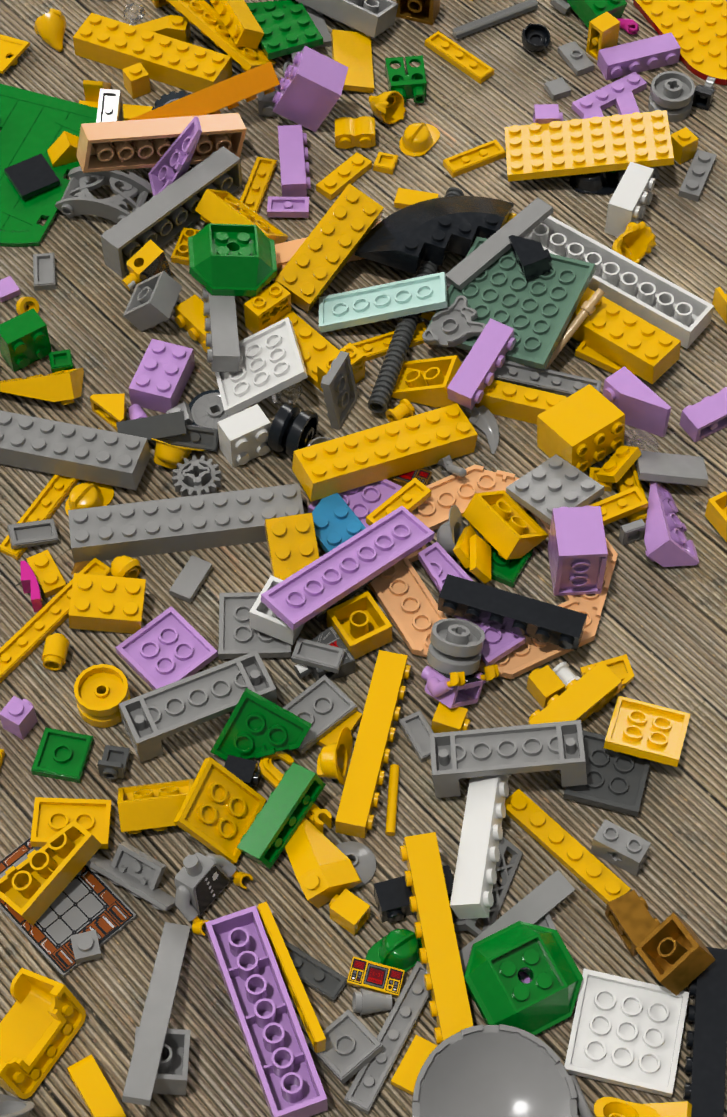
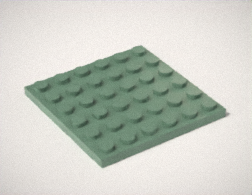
M477 236L467 256L487 239ZM510 248L462 290L451 284L447 290L448 307L454 303L458 296H465L468 301V307L477 311L478 317L474 322L487 325L491 318L514 329L516 343L514 348L506 353L505 360L545 370L596 271V265L550 253L552 261L549 262L551 271L526 281ZM479 336L471 337L454 347L470 351Z

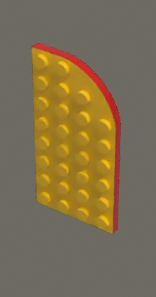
M633 0V5L659 35L672 32L681 47L679 59L691 73L704 80L708 76L716 78L714 83L727 85L726 0Z

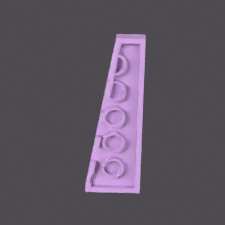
M438 542L433 543L418 553L419 561L439 592L442 590L447 574L473 581ZM454 615L457 619L467 620L466 618ZM472 622L478 625L485 634L481 659L486 666L493 665L526 642L524 635L520 636L508 630L495 629L484 623Z

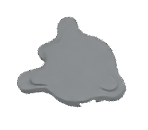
M460 295L450 307L432 316V322L430 326L428 325L427 330L423 332L422 337L423 341L429 345L454 347L471 337L480 336L486 325L474 322L478 317L477 311L469 308L467 298Z

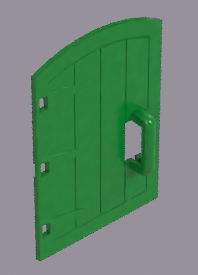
M0 84V246H40L60 211L55 207V204L62 199L70 181L65 179L71 169L80 166L79 162L76 161L53 167L47 150L64 131L79 137L81 124L96 123L98 108ZM42 154L60 180V185L23 201L6 176L4 169ZM42 218L47 219L44 226L39 224Z

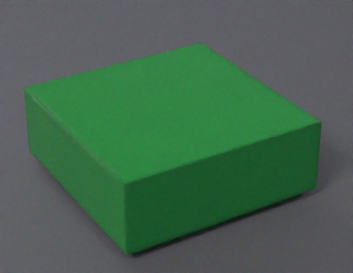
M70 349L49 352L52 373L73 369Z

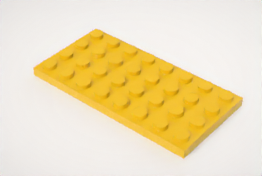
M667 110L504 127L508 182L626 170L630 162L646 167L674 165Z

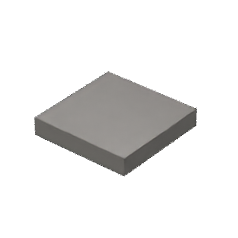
M349 1009L323 1030L326 1038L325 1051L316 1053L311 1042L307 1044L309 1049L342 1084L347 1082L384 1050L382 1043Z

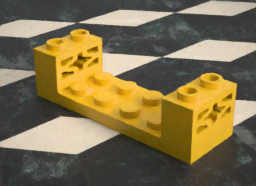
M277 281L244 303L245 326L254 334L289 317L308 375L306 379L323 392L321 388L322 377L328 373L332 361L337 358L340 351L349 353L355 384L365 378V355L351 343L338 350L295 314L291 307V293Z

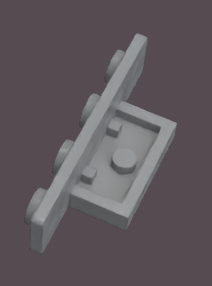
M125 841L119 843L113 861L96 852L86 864L89 870L101 873L109 878L111 883L130 890L133 896L147 900L158 910L167 911L176 906L175 898L158 888L166 865Z

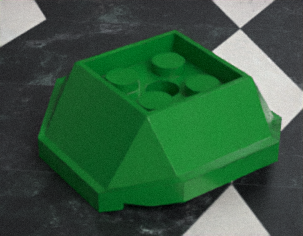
M209 223L196 235L188 237L189 273L199 283L204 285L211 295L255 297L264 286L276 277L277 263L274 240L269 239L257 225Z
M518 921L474 943L471 947L464 973L465 985L487 1025L503 1024L513 1026L535 1036L572 1016L583 980L578 967L557 930ZM518 973H527L530 977V983H522L518 979Z

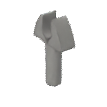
M450 455L438 461V464L445 468L441 471L445 477L452 474L464 477L467 474L465 468L453 464Z

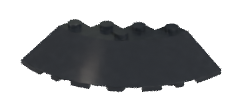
M449 196L418 202L391 214L379 222L361 241L355 251V255L416 274L421 260L442 266L449 251L467 256L477 236L488 239L502 228L508 221L514 203L477 196Z

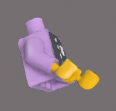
M497 664L483 667L485 674L479 672L475 675L465 676L464 671L451 672L448 675L437 671L431 666H426L422 671L421 678L427 681L425 686L427 694L449 708H456L477 703L483 684L488 680L497 678L499 670Z

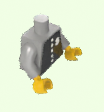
M197 852L184 858V867L174 878L176 886L175 905L188 922L192 921L193 933L205 936V933L202 931V925L206 929L205 922L209 920H201L199 917L231 881L230 877H233V882L236 886L247 889V887L242 884L243 877L252 881L253 877L248 873L238 872L236 870L237 867L222 855L208 853L205 856Z

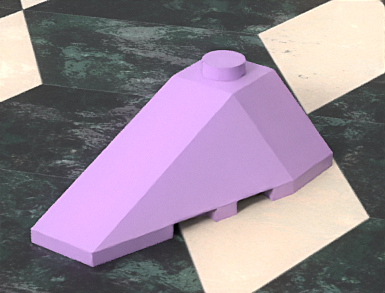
M195 116L148 173L153 196L187 173L202 133L198 117Z
M650 481L644 535L647 557L662 567L697 565L699 559L695 545L692 540H687L684 534L687 528L676 515L678 509L669 489L660 482Z

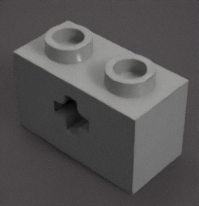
M605 819L593 838L590 853L637 876L648 857L651 842Z

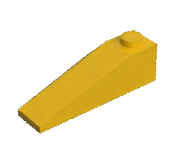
M304 817L285 846V850L307 901L320 908L330 902L336 894L340 895L345 888L350 890L362 881L352 861Z

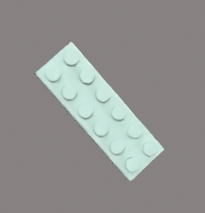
M445 272L319 297L320 332L334 331L448 308Z

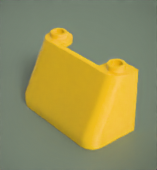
M21 968L10 986V993L16 1002L0 1022V1087L21 1099H27L34 1094L85 1022L86 1011L66 985Z

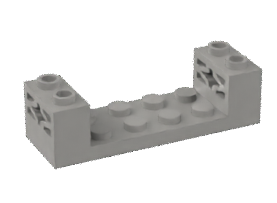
M256 650L119 703L122 723L140 763L164 754L161 739L232 712L246 688L277 704L276 687L258 651Z
M581 720L430 734L432 779L436 798L461 796L460 779L551 770H560L562 787L587 785Z

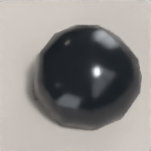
M530 23L522 31V44L530 52L538 53L549 46L551 36L545 26Z

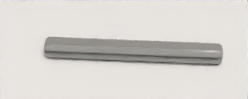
M527 0L456 27L452 30L453 37L458 40L536 10L538 2L536 0Z

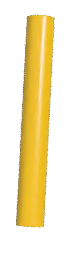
M391 764L389 768L385 835L395 836L400 768L397 764Z

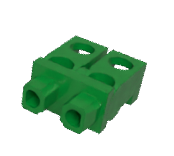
M423 55L405 57V67L403 57L385 58V76L388 81L389 91H398L402 94L404 103H406V99H413L416 104L424 103L427 82ZM418 62L419 67H411L410 63ZM397 63L400 65V68L393 69L390 65Z

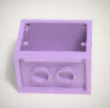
M304 46L301 52L295 54L292 62L293 65H288L284 74L285 77L279 79L280 85L276 86L279 90L275 93L272 100L275 103L272 112L316 132L342 94L348 67Z
M586 505L583 507L553 508L547 548L553 595L601 594L608 556L601 506Z

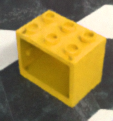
M590 384L537 415V447L549 458L557 454L582 472L596 462L602 461L621 445H624L625 414Z

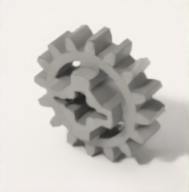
M193 455L190 461L185 457L184 464L177 463V469L172 471V483L175 487V492H180L181 497L210 494V492L217 493V487H221L222 475L221 471H219V465H213L212 458L205 461V456L203 455L200 459Z

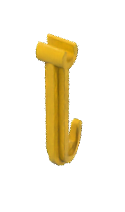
M277 751L275 754L263 756L259 763L261 775L275 789L282 780L283 774L272 764V761L281 759L288 765H292L294 759L284 751ZM314 803L305 817L324 834V824L329 829L332 828V815L330 811L320 809Z

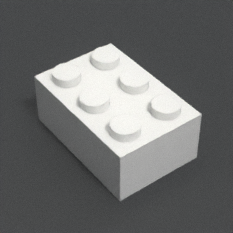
M634 162L629 163L608 203L604 233L618 237L624 233L629 222L639 223V218L643 219L646 211L645 206L650 205L653 193L650 192L656 180L653 178V168Z

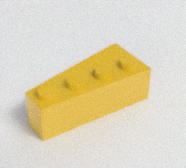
M73 820L49 838L46 845L38 851L33 850L27 855L28 858L18 866H12L5 871L6 875L0 878V898L33 926L99 850L102 844L88 830Z

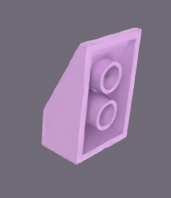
M625 366L605 379L602 395L625 414L626 425L660 437L666 435L671 407Z

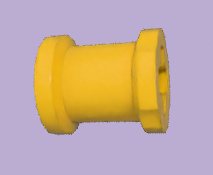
M404 398L399 401L396 407L388 409L385 415L389 422H394L408 416H413L415 409Z

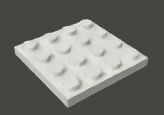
M289 317L239 341L240 362L238 372H215L223 408L228 417L308 378L295 331Z
M584 968L564 1065L567 1073L671 1098L689 992L681 991L676 996L664 986Z

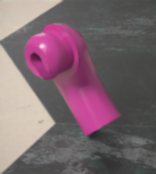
M617 18L620 21V28L624 29L628 34L634 35L638 33L639 26L633 19Z

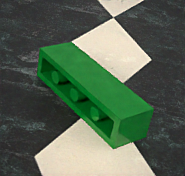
M293 762L284 773L276 789L270 794L262 810L256 815L248 831L242 836L237 848L247 858L270 870L326 784L316 773Z

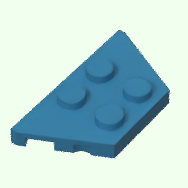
M338 493L322 498L312 511L316 540L325 553H328L366 529Z

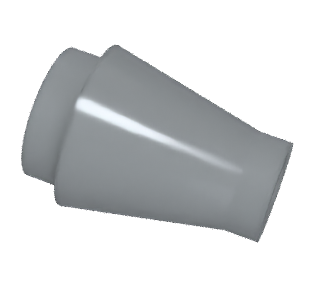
M360 988V991L353 992V1013H359L361 1016L391 1011L392 995Z

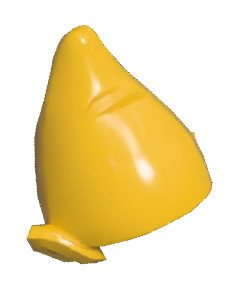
M50 8L48 13L36 19L34 30L53 49L58 52L63 51V39L67 27L66 19L60 10Z
M386 91L378 96H369L368 101L371 110L382 122L395 124L399 120L404 119L406 112L404 98L398 91Z

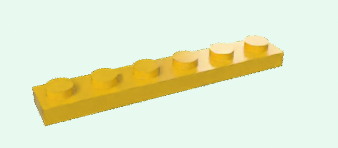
M517 789L505 800L506 814L603 902L607 904L631 891L629 886L520 789Z

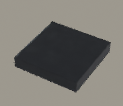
M42 154L4 169L6 176L23 201L60 185V180Z

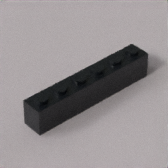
M447 574L438 600V610L443 611L445 614L457 615L471 622L484 623L495 629L501 628L511 631L516 635H525L535 638L540 642H549L559 645L563 649L576 651L578 650L587 619V614L449 574Z

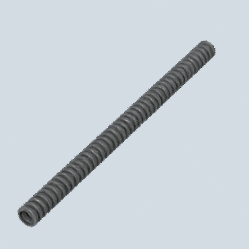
M450 187L444 197L464 196V193L459 188ZM421 260L415 277L435 274L439 265ZM422 313L399 318L373 387L370 400L368 401L369 409L375 413H384L387 410Z

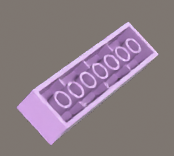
M256 905L205 922L210 945L271 1117H310L327 1111L328 1103L325 1091Z

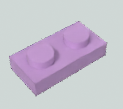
M268 196L267 217L309 218V197Z

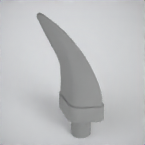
M484 405L478 408L474 406L472 410L465 407V410L471 414L469 421L484 432L491 454H495L499 444V427L494 415Z

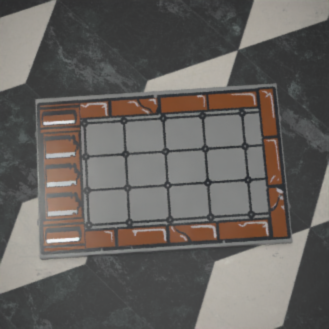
M31 837L0 861V878L6 875L5 871L12 866L16 867L28 858L27 855L33 850L38 851L42 847H31ZM87 865L82 868L81 875L74 877L33 926L0 898V909L63 978L77 966L81 965V963L76 964L71 935L96 929L101 947L137 917L97 873L89 870Z

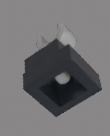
M708 76L704 86L700 84L696 86L692 106L709 110L714 97L715 89L713 84L716 78Z

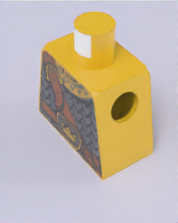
M150 239L127 261L126 266L130 274L121 281L125 288L130 291L136 284L162 271L172 276L164 251Z

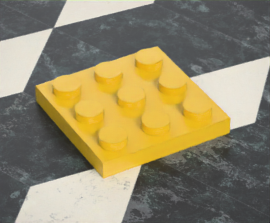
M618 695L603 748L677 767L690 713Z
M205 758L173 823L214 853L222 855L232 864H235L241 854L237 846L242 836L254 822L256 815L262 810L267 799L213 758Z

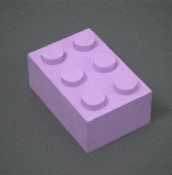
M152 339L128 388L131 405L138 404L143 408L163 413L177 406L195 367L194 349Z

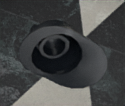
M610 172L572 175L569 180L573 190L580 193L599 195L614 193L619 184L617 177Z

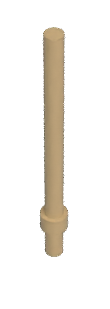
M598 288L591 298L580 307L581 311L563 333L545 369H548L588 315L591 316L595 311L596 304L605 294L603 290Z

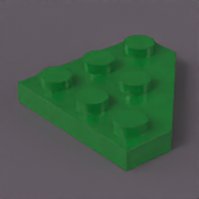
M246 688L214 744L211 753L224 760H227L228 755L249 759L272 755L277 751L296 749L300 747L312 724Z

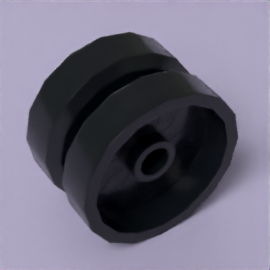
M284 403L272 422L268 436V447L279 453L286 450V454L293 458L295 450L305 448L315 438L318 428L317 413L307 409L300 412L298 406Z

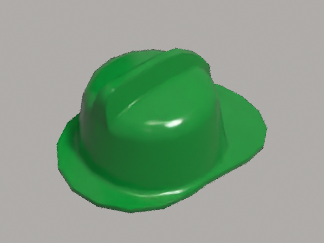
M395 929L368 950L366 960L405 970V973L414 967L417 961L420 962L419 948H422L421 938H416L415 932L410 930Z

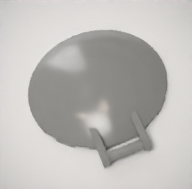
M481 1024L463 1029L445 1039L428 1056L417 1076L414 1086L412 1116L578 1117L577 1094L571 1075L567 1073L560 1061V1057L544 1041L525 1030L513 1026Z

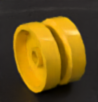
M107 664L92 665L81 672L74 684L78 712L86 723L94 727L105 728L122 722L119 703L131 698L127 678L120 669Z

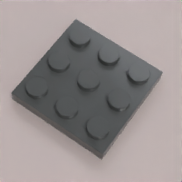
M582 730L587 785L567 786L563 798L637 817L651 760L603 748L605 735Z

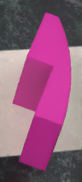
M20 561L21 584L24 594L31 593L33 611L38 612L43 608V601L37 578L28 563Z

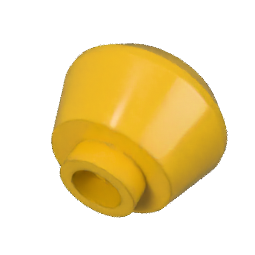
M126 555L118 556L112 561L110 571L112 576L137 578L141 572V564L138 559Z

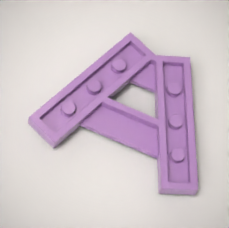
M633 72L572 102L571 109L582 119L596 116L604 117L602 111L613 105H616L619 115L640 112L634 95L645 90L647 82L636 72Z

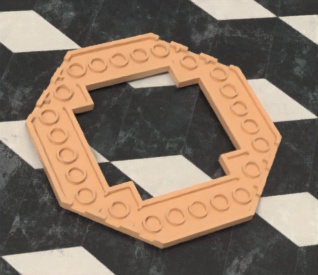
M472 465L466 468L467 474L464 477L452 474L427 485L426 487L431 490V497L411 513L434 531L449 521V511L452 505H456L462 515L475 493L502 490L506 492V487L519 478L515 477L513 473L500 470L493 472L485 470L484 466ZM516 502L525 512L528 511V509ZM531 512L549 538L550 525ZM607 538L608 556L601 594L564 595L563 597L566 599V602L557 605L587 614L585 629L579 647L595 639L618 554ZM424 545L388 568L370 582L368 586L411 653L427 658L428 647L431 643L432 627L434 623L447 619L443 611L438 610L437 602L411 564L419 560L418 553L427 548ZM525 636V644L494 664L498 665L500 677L513 679L573 650L563 649L559 645L540 642L535 638ZM482 659L478 668L480 672H484L483 667L486 666Z

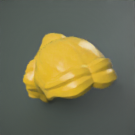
M629 222L624 233L613 242L612 250L638 264L645 254H650L651 249L656 246V236L645 222Z

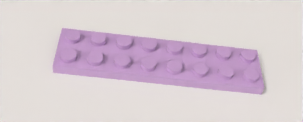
M400 506L261 594V602L292 630H295L433 540L435 533L404 506Z

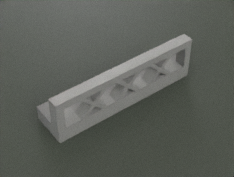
M505 837L499 841L500 859L496 862L495 869L496 872L500 870L502 882L498 887L496 884H493L492 894L494 902L489 911V918H483L484 926L481 931L475 926L477 918L459 920L454 913L452 919L456 932L468 930L477 937L495 922L523 854ZM505 850L513 855L508 865L505 863Z

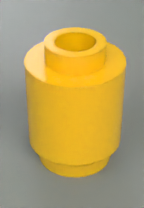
M54 633L46 637L41 659L43 666L48 670H61L62 666L66 663L70 642L63 634Z

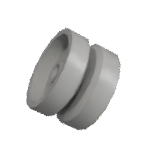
M665 71L655 76L650 87L649 112L667 110L668 122H679L687 118L692 109L695 93L693 80L686 74L677 71Z
M457 618L442 619L434 623L430 636L431 643L427 652L428 663L437 671L448 675L451 672L464 671L466 676L478 671L482 657L481 651L485 641L484 631L470 621Z

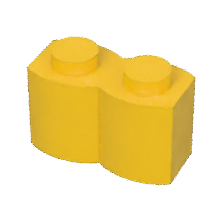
M362 116L355 119L351 117L335 119V147L348 149L355 146L359 148L376 146L375 118Z

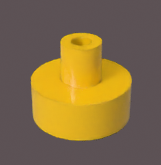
M21 297L16 303L18 315L33 308L37 313L39 312V303L33 297Z

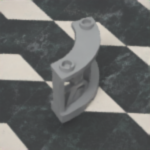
M81 166L70 170L68 176L71 179L62 199L56 202L55 207L69 218L77 215H96L119 223L121 219L131 214L126 203L133 208L132 212L145 203L148 193L152 191L151 184L132 172L126 174L113 170L83 173ZM102 185H109L115 196L96 199L89 191L95 190ZM134 197L137 198L136 203L132 200Z

